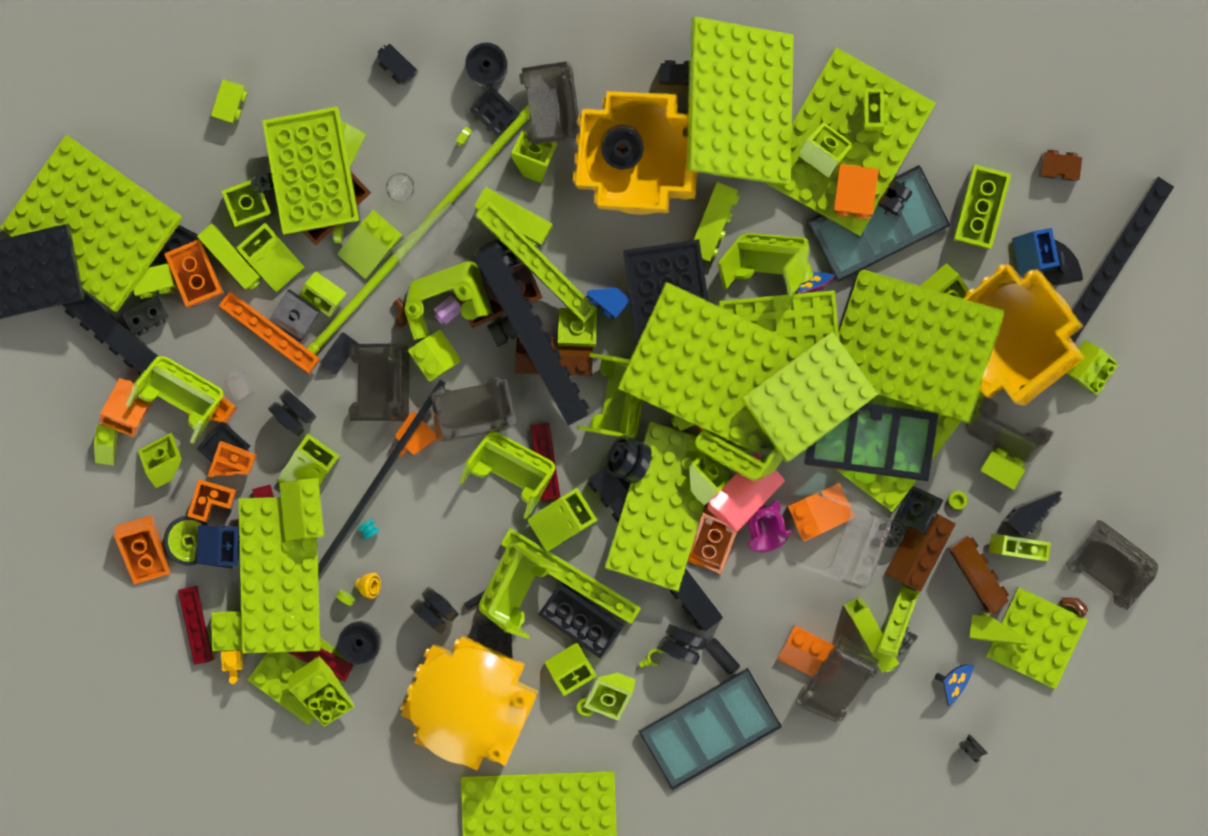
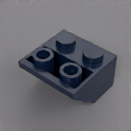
M198 525L196 564L237 566L239 527Z

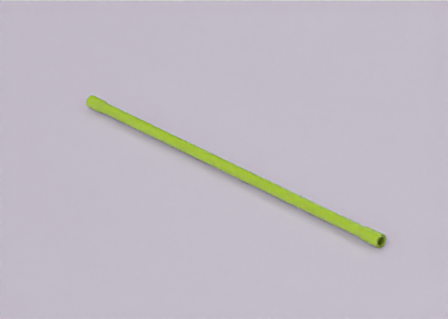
M532 101L528 103L512 124L315 341L307 347L309 351L315 355L319 352L327 340L525 122L529 121L539 110L537 105Z

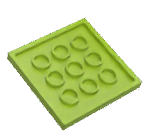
M1017 587L1001 623L1030 641L1031 644L1027 646L992 642L986 657L1056 689L1088 619L1078 617L1073 612Z
M320 637L321 648L343 658L336 648ZM267 652L247 680L306 724L310 725L315 717L290 692L288 676L308 663L286 652Z

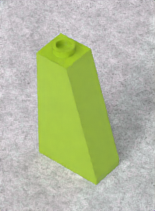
M211 223L197 236L245 290H253L260 284L261 276L215 225Z
M859 596L843 605L880 671L885 673L894 670L899 665V662L894 657L878 652L883 633L862 598Z

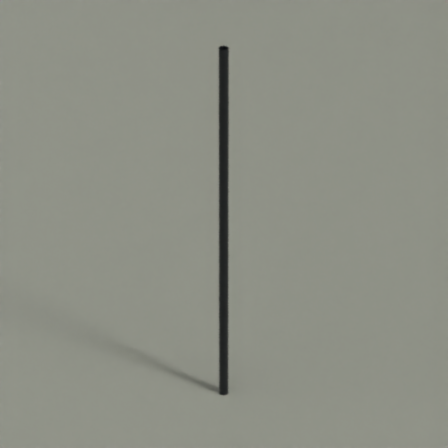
M441 379L318 563V577L446 385Z

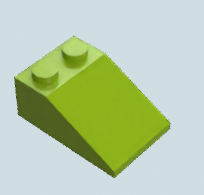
M372 210L337 255L362 277L367 279L404 236L376 211Z

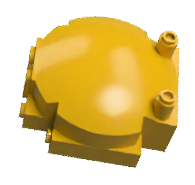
M607 91L606 97H603L602 107L605 110L582 109V115L578 116V126L581 127L580 134L577 133L576 144L579 145L578 153H575L577 172L574 171L573 183H576L578 189L593 190L595 192L594 203H597L599 209L618 210L634 215H646L656 212L669 213L670 199H695L697 172L687 170L689 115L677 114V96L671 94ZM614 125H630L642 137L644 148L642 158L630 169L620 170L613 168L606 163L602 156L601 142L603 135ZM621 143L618 147L624 149L625 144Z
M1002 264L995 270L996 273L994 275L984 278L980 282L979 287L969 290L964 295V299L1005 311L980 388L986 397L992 398L1004 388L1016 404L1025 406L1085 359L1070 338L1082 325L1074 316L1064 298L1053 289L1040 271L1031 270L1025 274V279L1020 278L1011 265Z
M463 635L461 639H456L452 648L455 650L454 652L436 644H433L432 647L428 646L423 656L426 660L423 665L420 664L414 674V677L417 679L415 682H411L406 692L409 697L403 700L400 710H403L401 716L412 720V723L417 726L413 734L416 737L414 743L428 748L431 752L447 761L463 764L476 771L483 757L506 765L539 691L518 681L525 663Z

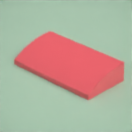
M755 453L753 456L756 460L762 457L759 453ZM777 470L757 481L749 480L736 473L709 502L707 510L735 532H738L779 489L785 480Z

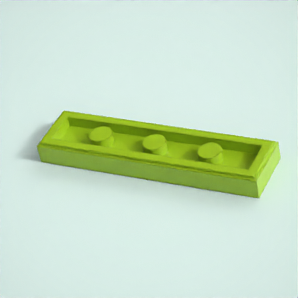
M901 586L878 648L879 653L894 658L897 657L919 597V591Z

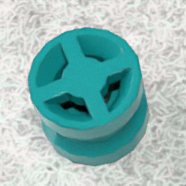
M373 518L357 527V530L363 534L362 538L364 541L380 532V529L374 525L375 521Z

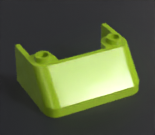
M759 233L740 235L718 261L723 289H727L734 279L747 280L755 272L784 274L788 295H793L805 279L809 253L808 240L803 237Z
M474 262L460 263L414 280L409 284L405 313L414 340L430 336L423 317L424 306L422 300L454 289L458 299L462 301L473 300L478 317L493 314L478 266Z
M590 353L589 357L601 359V373L604 376H608L602 414H595L592 417L590 427L577 426V429L618 437L626 435L634 438L639 429L643 400L618 389L630 360Z
M159 356L134 384L126 406L130 407L137 397L149 402L154 401L157 396L190 414L188 424L195 430L190 440L193 444L206 428L224 393L220 387L165 356Z
M704 428L696 439V445L700 452L752 481L760 480L773 473L783 460L776 447L771 455H764L759 460H756L728 444L729 440Z
M490 432L467 460L459 483L463 484L470 474L483 478L487 477L490 472H493L524 489L521 498L528 504L523 516L527 519L540 501L552 478L555 464L498 432Z
M511 543L506 548L480 600L479 610L506 632L529 639L530 635L521 629L525 617L524 612L519 608L535 576L544 577L550 570L561 574L563 570L548 559L520 545Z

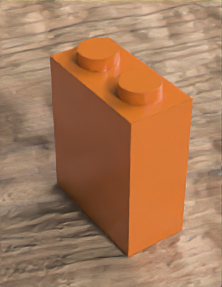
M840 164L834 213H838L837 216L849 217V214L857 215L858 219L868 220V217L873 216L879 169Z
M119 378L100 413L99 423L135 438L153 401H144L137 397L130 407L126 406L134 383L130 380Z

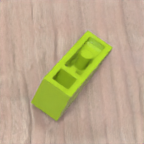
M991 533L989 552L1048 561L1051 543Z
M979 612L978 615H972L970 638L981 641L1030 646V641L995 618L990 617V613Z

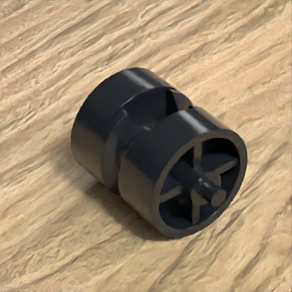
M891 180L886 188L887 194H883L878 202V205L885 210V215H888V213L896 216L900 215L904 209L903 203L908 202L913 194L905 186L907 182L899 183Z

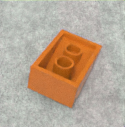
M200 239L164 253L187 308L225 294Z
M840 483L787 506L802 541L811 539L855 518Z
M707 503L687 562L722 574L737 532L707 510Z
M152 515L115 526L114 538L134 585L170 574L159 531Z

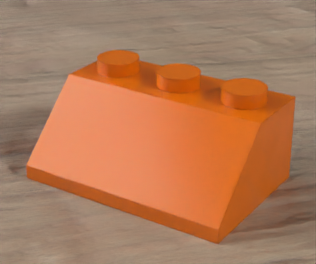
M793 625L777 659L829 684L847 651Z

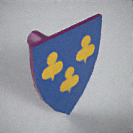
M813 272V278L802 283L796 292L799 294L823 290V286L829 283L835 275Z

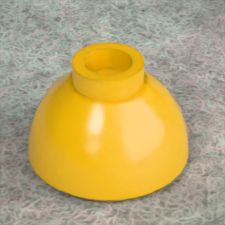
M367 573L356 580L355 587L365 598L374 599L380 592L381 580L377 573Z

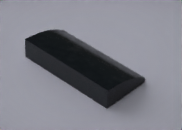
M560 582L538 613L543 619L600 659L624 626L563 582Z

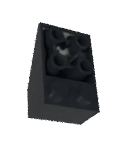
M1053 491L1015 506L1003 519V522L1019 536H1030L1037 528L1035 524L1038 521H1043L1048 516V509L1052 506L1055 507L1061 501L1060 495L1062 492Z

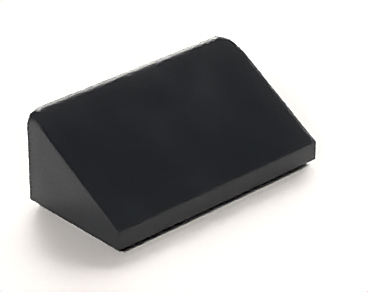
M342 331L320 363L337 374L359 343Z
M713 637L705 645V649L727 674H731L740 668L739 663L716 638Z

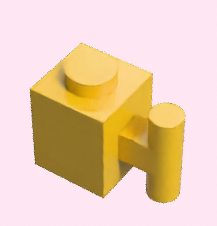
M242 650L222 651V671H229V682L235 684L239 681L238 670L244 669Z

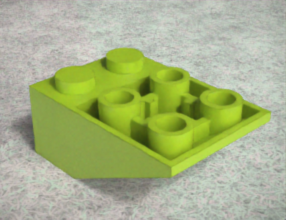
M266 223L236 247L276 293L305 268Z
M307 434L278 477L277 482L284 483L318 478L320 487L341 456L311 434Z
M575 488L528 518L527 521L545 551L548 552L595 524L597 519L578 488Z
M317 657L288 676L290 692L324 727L355 707L333 671L320 657Z

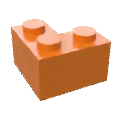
M198 479L187 516L208 522L214 504L233 509L238 490Z

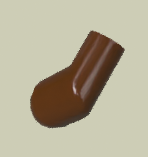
M398 298L393 302V305L398 310L395 324L398 327H403L408 323V319L405 313V304L401 298Z
M1062 597V607H1073L1078 617L1083 618L1086 616L1088 608L1079 598Z

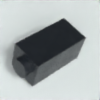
M390 43L387 46L383 45L377 53L379 55L377 59L379 62L377 64L385 72L389 70L393 74L391 77L399 85L403 83L406 86L418 73V70Z
M665 60L664 63L660 64V85H689L690 61L676 64L675 60Z

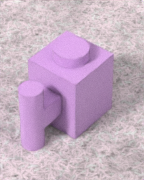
M450 295L434 309L436 312L434 316L441 324L445 322L448 325L461 314V305Z

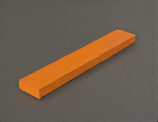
M231 291L228 292L219 304L220 308L309 375L321 360Z

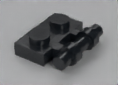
M492 86L479 99L483 106L479 109L474 104L469 109L474 114L473 117L477 121L480 120L486 126V129L496 137L502 132L497 127L500 122L507 127L519 115V112ZM488 110L496 117L493 121L485 115Z

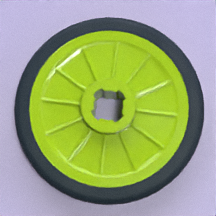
M182 516L169 524L164 534L163 543L167 555L174 562L185 566L196 565L194 559L198 525H208L205 521ZM191 536L193 543L186 545L185 538Z

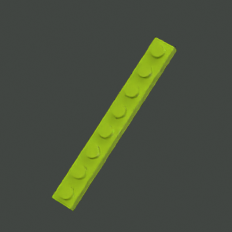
M487 201L477 211L475 216L581 322H585L595 312L597 308L490 201Z
M510 528L502 540L501 545L506 548L511 543H514L548 559L563 570L561 574L552 570L548 574L628 623L632 624L641 607L550 551L546 552L543 547L514 529Z

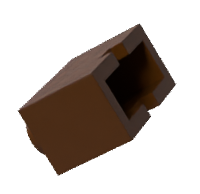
M1047 150L1041 156L1039 177L1054 179L1058 175L1062 176V180L1077 182L1080 180L1083 157H1078V153L1066 152V155H1062L1057 150Z

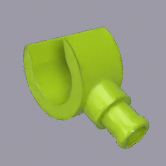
M658 648L651 649L648 652L647 658L639 662L640 667L643 668L650 664L659 666L660 664L651 661L650 656L653 652L663 653V651Z

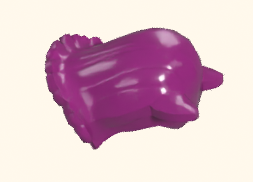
M775 500L771 506L763 505L748 520V529L752 539H748V545L754 552L764 553L770 550L773 551L781 547L792 533L791 530L787 531L785 529V521L780 514L781 505L778 500Z

